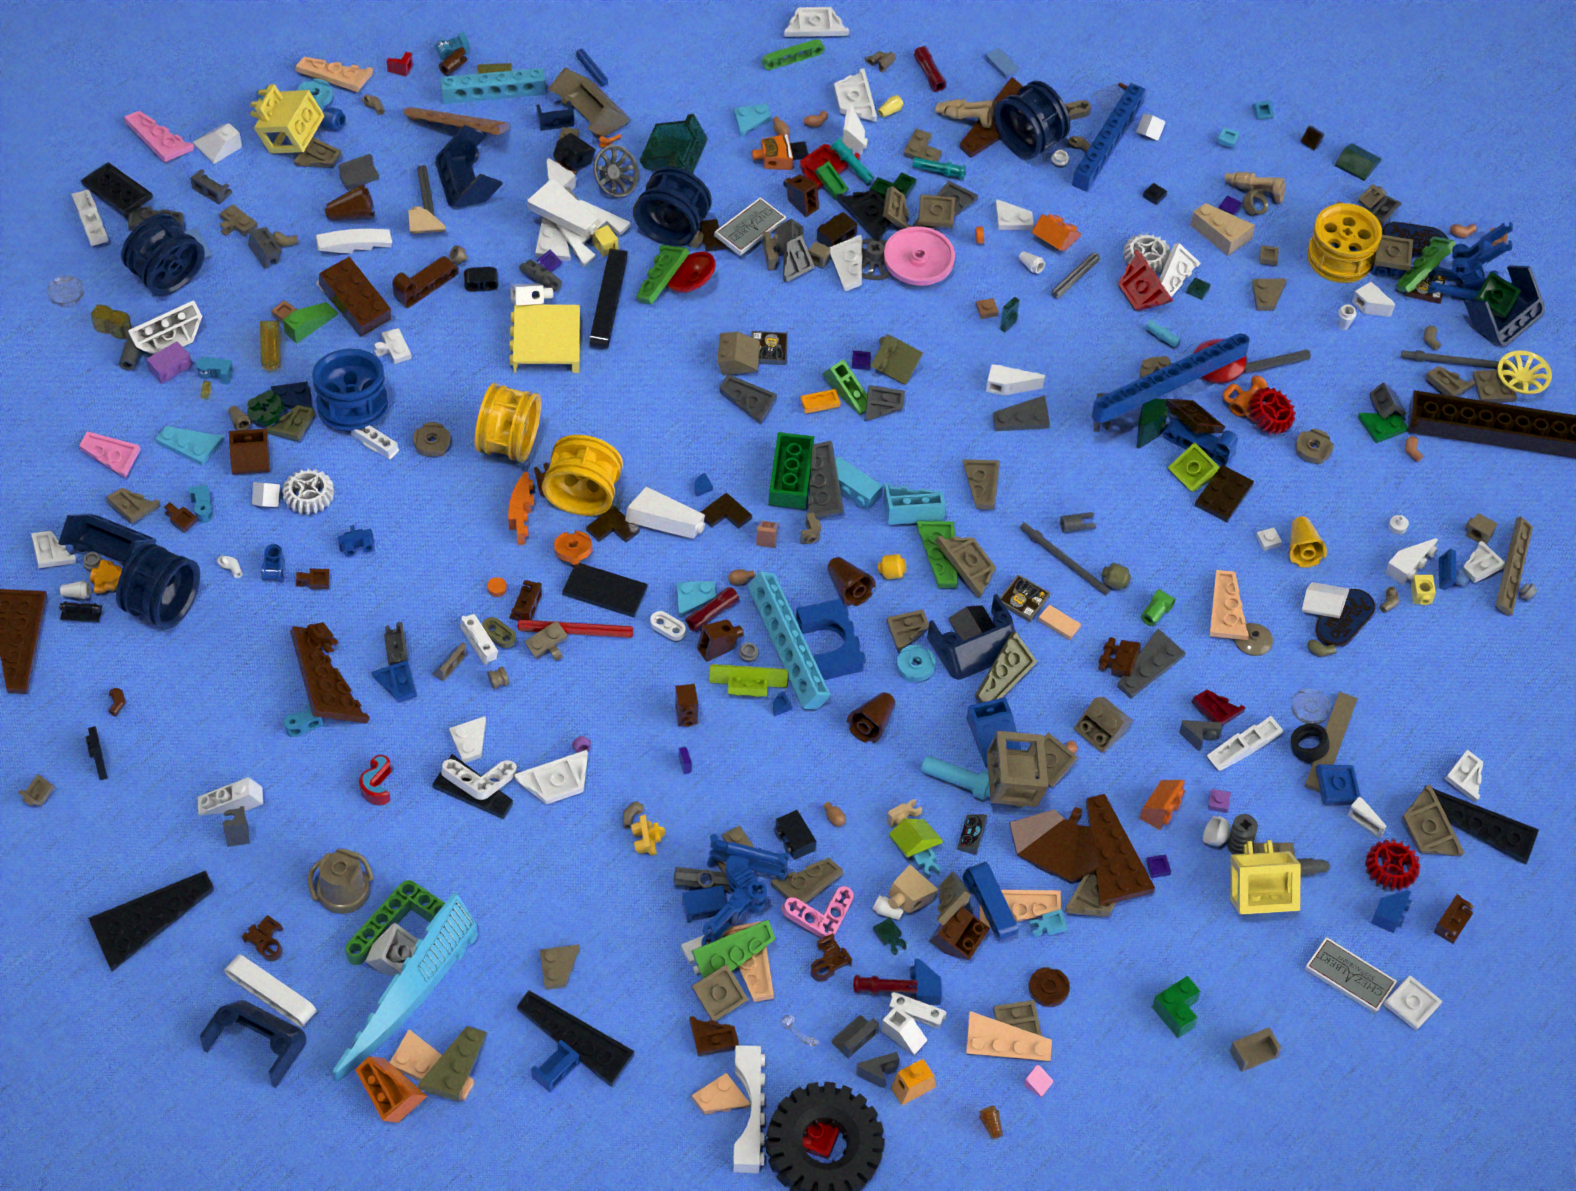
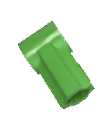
M1158 589L1153 595L1150 604L1141 614V619L1146 625L1155 626L1165 612L1168 613L1172 609L1176 599Z

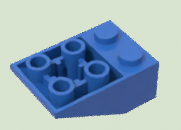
M1006 697L968 706L966 719L985 767H988L986 751L996 732H1017L1013 714ZM1006 741V749L1021 750L1020 742Z

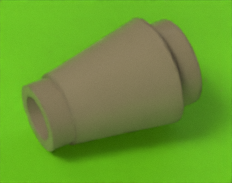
M232 406L228 409V414L236 430H247L250 427L251 422L248 415L237 406Z

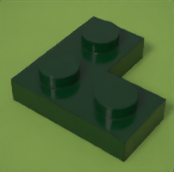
M902 172L894 183L877 177L870 187V191L875 190L886 200L887 189L893 186L904 194L906 199L915 186L917 179Z

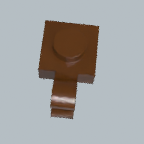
M170 502L164 506L167 510L165 514L170 517V522L184 533L198 521L197 516L184 506L178 509Z
M310 569V573H296V586L303 587L309 584V589H329V569Z
M325 623L309 624L306 631L316 644L321 643L325 652H334L332 646L337 645L338 641L333 637L334 635Z

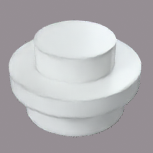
M1057 150L1052 155L1051 160L1057 166H1064L1068 163L1069 157L1064 150Z

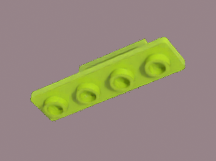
M710 665L709 682L728 684V694L761 697L767 696V686L787 687L788 669Z

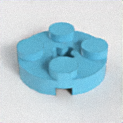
M312 79L313 82L308 83L307 81L303 82L299 86L298 91L309 90L311 94L317 92V95L312 96L320 109L323 110L333 98L330 84L322 79Z
M909 645L901 650L897 658V670L907 682L923 681L933 675L936 659L928 648L926 650L921 648L920 645ZM916 660L917 663L920 662L921 664H919V666L913 665V661Z

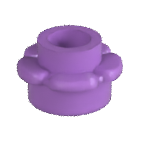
M579 736L572 742V748L576 753L585 750L588 752L591 749V740L584 736Z

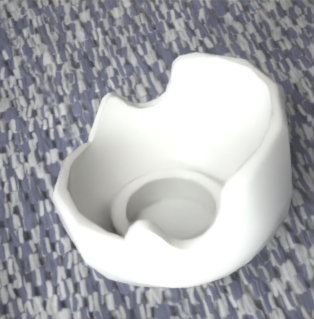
M1213 816L1205 828L1203 842L1215 847L1224 844L1231 832L1228 820L1220 816Z

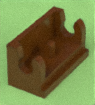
M524 580L523 585L525 586L521 587L515 606L512 608L510 619L516 621L520 619L532 620L542 596V583Z
M1457 894L1438 922L1434 933L1454 944L1473 914L1471 910L1474 906Z

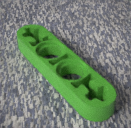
M815 39L768 53L762 58V64L766 70H773L819 56L824 52L825 47L821 40Z

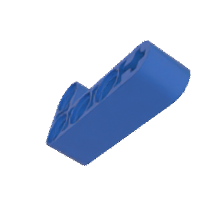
M1173 418L1163 431V436L1166 440L1186 450L1195 442L1219 466L1221 464L1226 466L1234 454L1238 442L1237 435L1231 431H1224L1220 438L1207 432L1194 433L1187 424L1182 423L1178 418Z
M985 861L967 868L962 876L964 885L969 892L974 890L997 940L1017 934L1019 932L1018 925L989 864Z

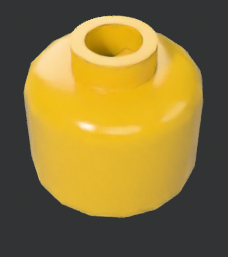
M900 554L884 555L881 562H878V572L885 579L902 578L903 574L906 573V560Z

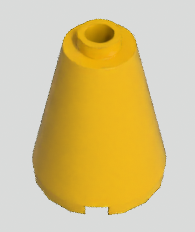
M1297 517L1291 523L1290 560L1293 564L1296 563L1302 568L1316 566L1327 555L1326 545L1307 517Z

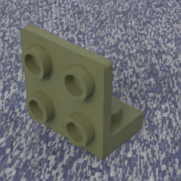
M887 334L871 367L903 384H907L923 352Z

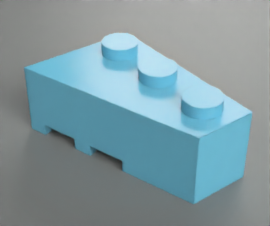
M884 482L883 500L888 525L916 523L917 521H944L946 504L943 492L919 488V491L907 489L908 486L903 485L901 488L890 486V483Z

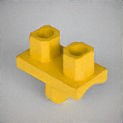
M646 815L639 816L640 821L631 825L635 837L643 835V839L634 841L635 850L638 854L648 852L651 856L657 855L655 842H661V837L666 834L665 828L660 827L657 822L652 824L651 821H647Z

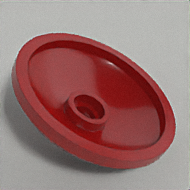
M703 251L689 254L667 285L672 291L677 293H687L700 288L714 273L716 267L714 257L710 253Z
M1211 339L1205 341L1195 349L1194 353L1201 351L1211 345H1214L1224 339ZM1246 356L1201 378L1212 383L1233 381L1244 372L1247 361Z

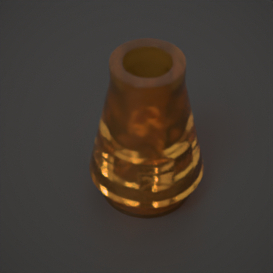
M995 1106L980 1110L981 1116L979 1118L991 1139L1002 1137L999 1110H996Z

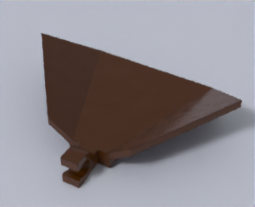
M1075 806L1069 820L1053 809L1010 822L1017 856L1035 864L1036 868L1052 876L1056 874L1070 882L1076 881L1100 868L1091 827L1077 825L1082 817V809Z

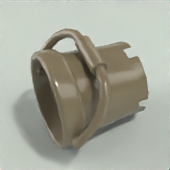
M336 849V852L332 854L330 852L326 853L320 861L312 866L309 870L307 881L313 901L319 900L321 905L330 912L345 914L361 908L368 900L370 893L369 881H372L374 876L368 861L360 853L346 849ZM358 859L362 861L363 865L365 866L367 875L362 870ZM319 867V879L316 886V895L312 878L314 872Z

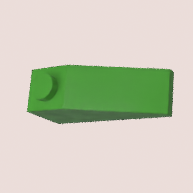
M327 302L298 309L283 319L284 333L297 344L337 316L338 312Z
M844 359L822 373L831 388L836 389L837 394L858 414L865 411L867 393Z

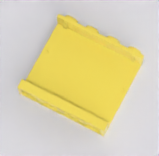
M514 304V312H511V323H514V326H510V337H514V340H510V351H513V355H510V365H513V372L516 373L518 364H572V373H579L580 305Z

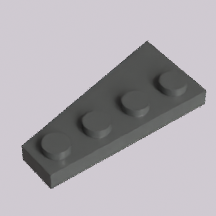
M949 180L936 195L955 197L954 217L978 200L977 194ZM918 219L913 224V227H927L934 230L940 228L935 226L918 225Z
M826 441L813 444L808 513L814 512L816 519L843 514L845 512L833 442Z
M1157 629L1139 653L1131 676L1123 675L1117 687L1132 699L1184 658L1185 652L1160 629Z

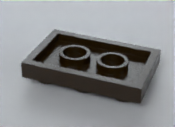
M1166 399L1165 407H1168L1169 412L1176 415L1182 423L1187 424L1192 432L1197 434L1201 432L1209 434L1224 432L1225 426L1194 400Z
M1221 464L1218 471L1196 500L1195 506L1228 523L1252 488L1254 481Z

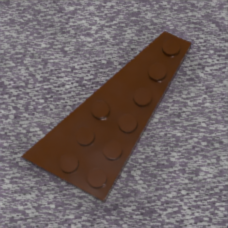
M0 589V658L7 693L28 694L47 599L46 591Z
M293 626L290 633L312 716L367 723L370 717L367 713L362 712L360 702L354 700L350 694V687L339 670L331 665L330 662L332 660L329 655H325L321 650V643L316 644L307 633L306 628Z
M1101 794L1087 798V818L1100 868L1094 871L1097 879L1096 887L1099 894V907L1154 893L1155 886L1106 795Z

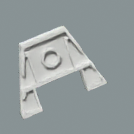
M583 200L579 201L598 218V228L608 225L620 236L631 225L629 221ZM556 223L566 241L573 248L572 251L575 256H578L582 267L588 265L595 258V254L584 243L592 237V234L585 238Z

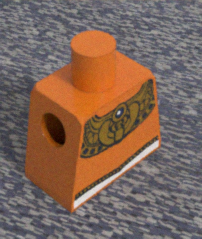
M788 134L762 139L761 149L752 150V160H762L765 169L792 170L793 156Z

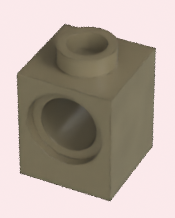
M1477 513L1474 519L1470 518L1465 527L1468 530L1465 536L1478 543L1483 541L1487 544L1493 536L1498 523Z

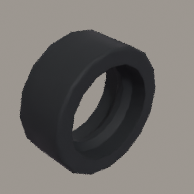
M1314 723L1304 724L1296 728L1291 735L1292 750L1300 760H1319L1329 750L1328 734L1321 725ZM1309 736L1319 737L1322 740L1319 745L1313 748L1305 749L1299 746L1300 741Z

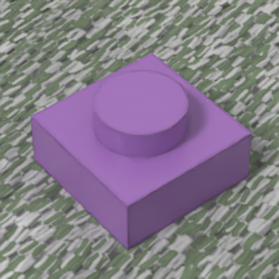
M1211 789L1208 809L1227 813L1231 792Z

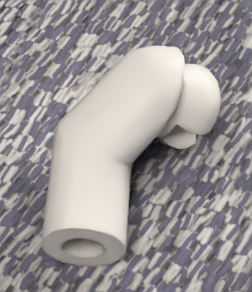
M220 556L217 559L218 565L224 569L231 570L234 578H240L243 575L240 565L235 558Z

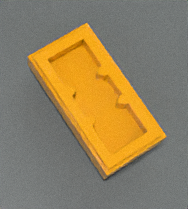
M836 389L800 396L805 414L840 407V400Z

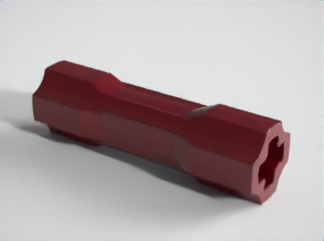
M926 46L917 47L914 50V57L925 72L930 86L935 92L942 91L946 88L947 82L936 67L931 53Z
M727 587L700 610H696L688 616L685 622L689 629L693 632H698L702 629L703 625L708 624L710 620L722 611L738 602L739 596L736 590L732 587Z

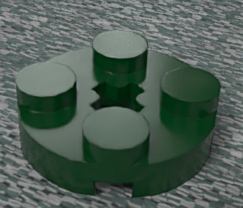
M268 390L250 399L247 403V414L255 425L269 426L280 418L281 410L284 411L283 400L272 390Z

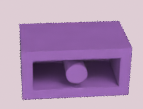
M178 341L147 358L149 371L161 384L171 380L174 376L192 366L190 354Z

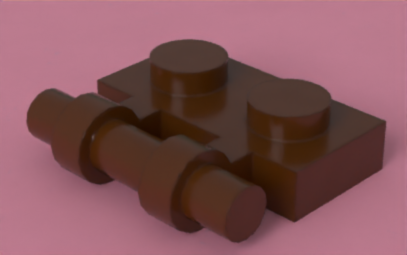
M1110 637L1108 642L1104 644V653L1099 658L1098 669L1105 671L1106 667H1111L1112 674L1131 676L1141 648L1140 642L1121 640L1118 646L1115 645L1116 639ZM1111 654H1115V655H1116V656H1115V659H1114V658H1110Z

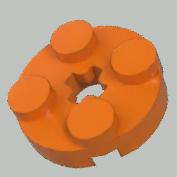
M574 531L575 534L562 533L554 541L556 557L576 565L591 554L593 548L589 535L581 531Z

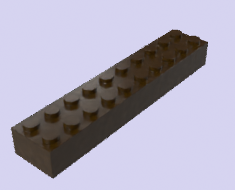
M1413 391L1409 403L1408 432L1576 458V415Z

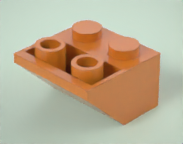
M1050 213L1048 215L1041 214L1031 232L1063 251H1066L1082 234L1077 231L1078 227L1075 225L1063 222L1064 219Z
M1161 780L1143 806L1139 819L1161 830L1164 824L1168 825L1173 817L1172 812L1174 810L1177 811L1182 804L1181 799L1185 793L1183 789L1185 781Z

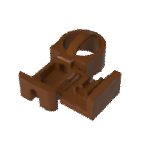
M269 915L257 927L251 925L248 934L245 932L242 935L244 943L249 941L256 946L257 952L267 961H275L282 954V947L276 939L272 938V932L276 931V929L282 931L283 927ZM275 944L278 948L276 952H274L268 946ZM266 950V951L269 952L271 955H266V954L264 953V951Z
M833 933L817 941V948L819 950L822 949L824 954L822 958L816 959L811 965L810 974L814 980L819 982L826 981L834 976L835 970L847 964L850 967L852 966L851 956L843 947L841 952L839 951L840 947L834 940ZM824 967L828 969V973L825 975L816 974L817 971Z

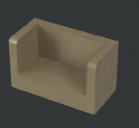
M1270 1027L1234 1041L1230 1048V1053L1241 1072L1277 1058L1281 1051V1046Z

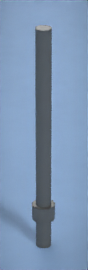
M1416 350V352L1401 351V358H1410L1421 362L1428 360L1497 368L1499 361L1430 354L1420 350ZM1503 364L1502 369H1509V366Z
M1025 522L1022 523L1020 529L1026 532L1031 540L1045 547L1105 596L1109 594L1110 589L1045 539L1041 532L1034 530Z

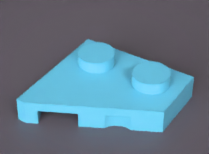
M768 104L734 108V115L741 137L745 136L746 132L750 129L755 130L760 125L771 121Z
M715 581L677 583L679 617H684L686 612L693 609L696 611L702 608V606L716 598Z

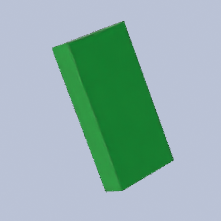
M829 161L814 171L834 200L837 199L838 194H844L849 190Z

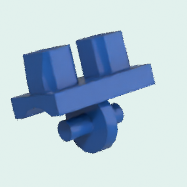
M354 525L350 526V532L338 536L340 552H344L345 556L349 557L356 554L355 548L362 547L363 552L372 551L374 540L371 528L355 530Z

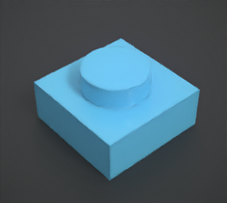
M1224 127L1217 143L1233 149L1240 133Z

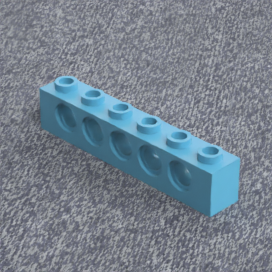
M543 68L440 77L443 104L546 95Z

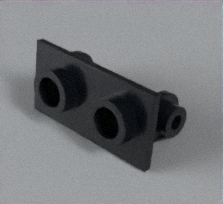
M64 601V603H60V610L62 611L60 620L99 622L102 605H97V603L78 604Z

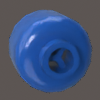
M326 107L322 110L325 117L321 122V126L324 129L338 131L345 125L346 116L341 109Z

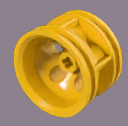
M1339 203L1326 207L1316 218L1313 236L1310 239L1307 250V259L1311 268L1318 275L1332 282L1352 283L1363 279L1373 267L1375 252L1379 247L1382 237L1381 224L1375 215L1358 205ZM1337 243L1339 248H1335L1330 244ZM1353 246L1358 251H1350L1349 248Z
M492 383L484 395L475 429V450L480 453L485 452L488 455L493 452L505 454L512 461L517 459L518 462L524 463L531 452L541 415L540 394H532L530 391H518L507 388L505 385L499 386L497 383Z
M576 434L560 438L553 447L550 458L551 463L542 483L544 496L554 506L571 514L596 516L605 513L612 505L615 495L614 484L619 480L622 471L623 460L621 455L607 442L592 436Z

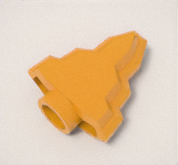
M104 559L101 560L98 568H92L90 582L94 583V593L115 591L122 568L113 565L112 561Z

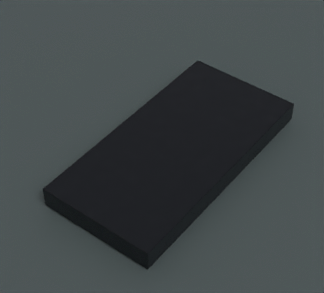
M109 162L81 180L84 187L124 216L129 215L153 198L150 191Z
M579 563L574 565L562 595L635 617L647 591L648 584Z

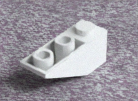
M992 364L986 392L1004 396L1043 389L1045 375Z
M1435 538L1398 551L1389 561L1385 574L1402 585L1408 580L1412 581L1413 576L1417 574L1418 568L1422 569L1427 563V558L1429 556L1432 558L1436 553L1438 539Z
M248 777L198 797V814H219L230 809H238L240 806H244L245 811L260 806L263 804L262 786Z

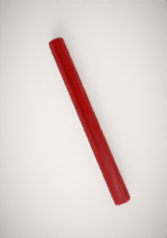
M520 619L518 621V630L540 632L555 621ZM558 622L566 634L630 638L633 636L632 626Z

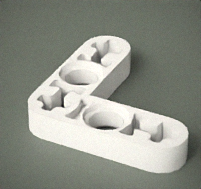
M449 759L443 762L441 773L446 779L474 798L483 800L515 777L514 774H516L517 766L514 762L505 760L480 777L459 762ZM466 777L469 778L471 781L466 782L461 780V778ZM490 778H496V779H498L499 781H498V782H492V781H490L489 779H490Z

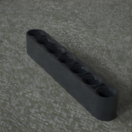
M609 249L590 334L589 347L608 349L627 264L628 251Z

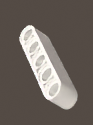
M240 954L224 969L225 974L231 980L299 1027H303L317 1012L311 1002Z

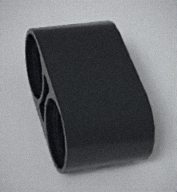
M494 267L468 268L463 273L464 288L469 292L493 291L499 286L498 271Z

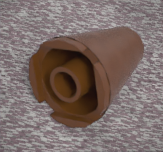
M360 184L327 203V208H324L326 217L331 218L332 221L376 217L375 211L372 212L371 210L374 204L368 187L365 188L366 184Z
M836 557L829 561L827 570L842 601L847 606L852 604L859 606L873 594L871 590L873 587H876V583L870 574L842 557Z
M882 692L853 710L846 720L850 724V732L857 739L865 743L867 741H873L872 743L879 741L895 707L893 696Z

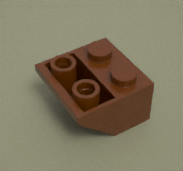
M267 428L229 431L232 475L270 472Z
M960 907L944 926L941 923L939 924L929 942L945 954L970 960L990 927L965 908Z

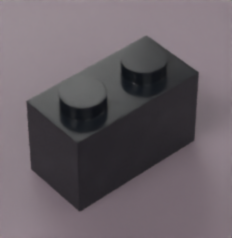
M798 810L776 819L774 832L778 839H782L786 853L791 854L794 860L816 851V839Z

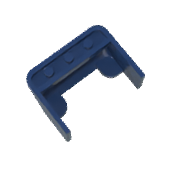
M464 125L446 144L435 160L447 203L454 208L485 203L503 184L502 181L483 174L475 177L472 165L479 158L477 146L484 140L487 133Z
M1507 266L1512 280L1511 284L1521 291L1505 318L1492 315L1488 301H1464L1473 327L1497 345H1508L1544 314L1545 306L1530 266Z
M95 514L67 515L58 544L72 545L74 550L80 552L93 550L120 561L124 568L126 562L136 549L145 543L152 542L156 544L157 540Z
M998 594L993 596L991 608L995 628L964 641L955 632L941 634L934 621H929L927 639L952 678L957 680L964 679L992 667L1010 634L1016 632L1012 616Z
M238 1000L220 1007L200 1034L203 1051L208 1052L222 1030L233 1025L235 1022L271 1039L270 1048L275 1054L279 1055L268 1071L271 1085L276 1088L306 1043L304 1031L245 1000Z

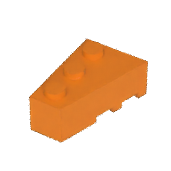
M369 1056L355 1069L383 1121L399 1123L427 1097L425 1093L385 1058Z

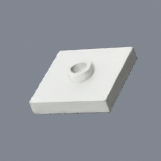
M1409 975L1383 1005L1417 1031L1443 1001Z

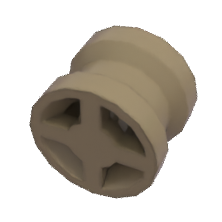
M503 666L499 667L496 671L490 670L487 672L493 690L498 689L501 685H509L508 676Z

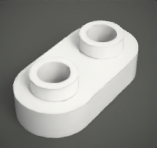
M657 611L652 614L650 625L655 631L673 641H679L685 637L686 627L684 623L663 611Z

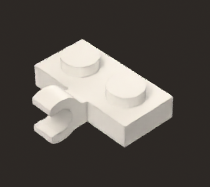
M399 328L382 332L383 342L374 344L376 356L381 357L389 353L394 364L411 359V353Z

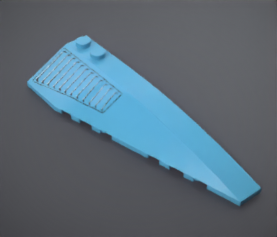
M455 892L426 928L428 934L424 940L419 939L416 943L413 957H407L401 969L402 973L395 975L377 1002L380 1006L375 1014L371 1012L366 1019L368 1022L364 1031H358L354 1037L353 1048L348 1047L333 1069L334 1081L339 1082L394 1034L431 994L457 959L460 960L464 956L467 946L475 942L478 936L477 924Z

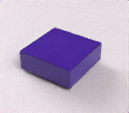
M1227 195L1218 209L1235 216L1241 208L1242 202Z
M549 249L537 260V263L553 272L562 264V261Z
M853 350L851 368L869 370L871 352Z
M686 746L679 748V761L685 775L691 773L692 762Z
M1166 854L1146 858L1151 878L1171 875Z

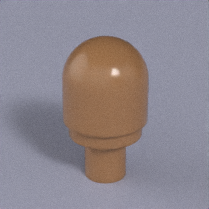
M778 116L774 117L772 121L774 122L773 127L777 136L782 134L789 135L790 130L786 122L780 120Z
M738 569L730 572L728 575L729 582L735 586L745 584L747 579L755 578L754 570L746 572L745 569Z
M826 802L823 808L827 811V819L836 827L843 826L846 822L845 814L837 806L833 807L830 802Z

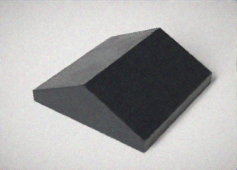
M983 605L966 606L948 619L954 631L960 635L963 641L995 628Z

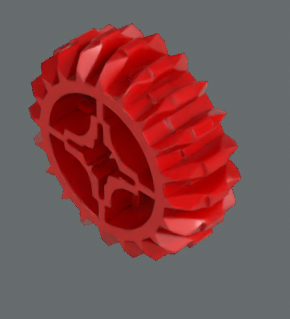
M1266 387L1259 389L1252 395L1248 402L1247 410L1250 411L1248 416L1253 418L1252 422L1257 424L1256 428H1262V432L1267 431L1268 435L1272 433L1277 435L1284 433L1291 427L1295 420L1296 412L1293 411L1295 406L1290 404L1291 400L1286 398L1287 394H1281V390L1276 391L1275 387L1272 389Z
M1387 839L1383 843L1378 841L1376 846L1373 845L1367 853L1365 861L1366 873L1371 874L1370 880L1375 879L1376 885L1382 884L1383 890L1386 887H1390L1391 892L1395 887L1398 891L1402 890L1403 887L1407 889L1410 884L1415 883L1416 878L1419 876V857L1415 856V850H1409L1410 844L1404 846L1402 841L1396 843L1395 839L1391 840V843ZM1379 857L1382 859L1383 865L1381 867L1378 863ZM1403 864H1406L1408 872L1406 873L1403 870Z

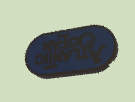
M1389 222L1382 230V235L1412 239V253L1422 255L1421 251L1424 247L1431 245L1430 240L1432 237L1448 239L1445 233L1435 227L1403 222Z
M1349 589L1340 618L1321 615L1317 620L1315 630L1318 640L1326 646L1334 644L1335 646L1344 647L1349 644L1372 618L1375 611L1373 598L1363 590Z

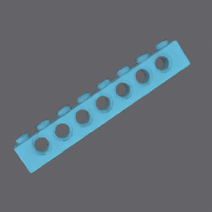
M760 571L747 585L778 652L779 658L784 668L788 669L789 679L799 698L800 704L804 709L818 710L831 694L775 573Z

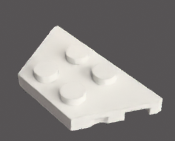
M832 7L797 8L788 28L784 30V37L849 36V29L843 26L842 20L835 14Z
M860 69L858 74L854 76L849 75L844 80L834 83V92L841 114H846L848 104H852L858 118L877 121L865 69Z
M585 750L514 774L515 780L546 805L584 792L588 752Z

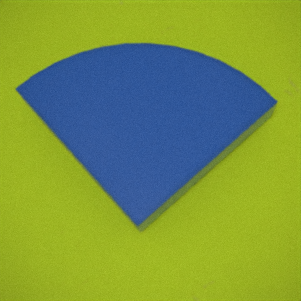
M705 473L701 474L695 481L694 492L696 497L713 490V485Z
M784 691L779 693L773 702L772 711L774 716L792 710V705Z

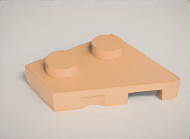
M727 1073L692 1095V1100L704 1115L713 1114L717 1111L727 1112L733 1108L743 1107V1109H748L750 1107V1102Z

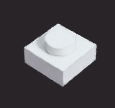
M1274 527L1259 531L1256 534V538L1263 551L1281 546L1282 541Z

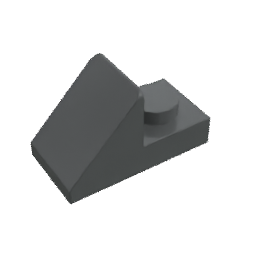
M1182 720L1180 734L1200 751L1203 738L1207 740L1219 739L1222 722Z
M894 1052L857 1063V1076L884 1088L885 1077L883 1072L891 1073L898 1068L900 1060L898 1053Z

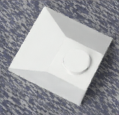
M848 104L842 142L853 150V154L859 153L862 155L863 148L867 149L868 138H865V129L852 104Z
M230 123L220 125L192 142L213 164L242 147L240 133Z
M393 923L373 943L365 962L380 973L395 977L397 973H402L401 969L406 958L413 957L418 939L398 924Z

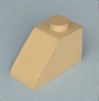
M417 206L412 207V210H408L410 234L446 232L445 225L427 209Z

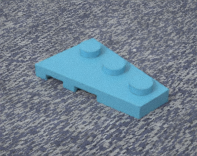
M166 426L155 440L157 444L203 466L222 444L224 437Z

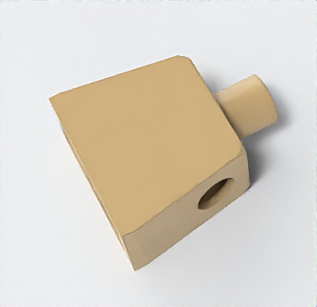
M909 865L893 882L888 893L890 897L888 904L892 909L901 907L907 913H911L931 904L938 888L914 867Z

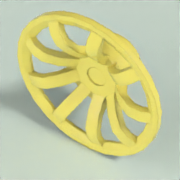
M1517 350L1507 353L1501 358L1497 367L1498 376L1502 383L1509 389L1521 394L1529 395L1542 392L1549 386L1552 378V372L1548 363L1539 355L1529 351ZM1520 355L1529 356L1525 367H1522ZM1514 356L1517 362V368L1511 361L1507 359ZM1533 358L1540 362V364L1529 370ZM1503 364L1508 365L1512 371L1502 370ZM1541 368H1545L1547 375L1543 373H1535ZM1503 375L1511 376L1512 380L1508 383ZM1542 378L1545 379L1546 382L1542 386L1538 381H1536V379ZM1530 384H1533L1537 389L1528 390Z

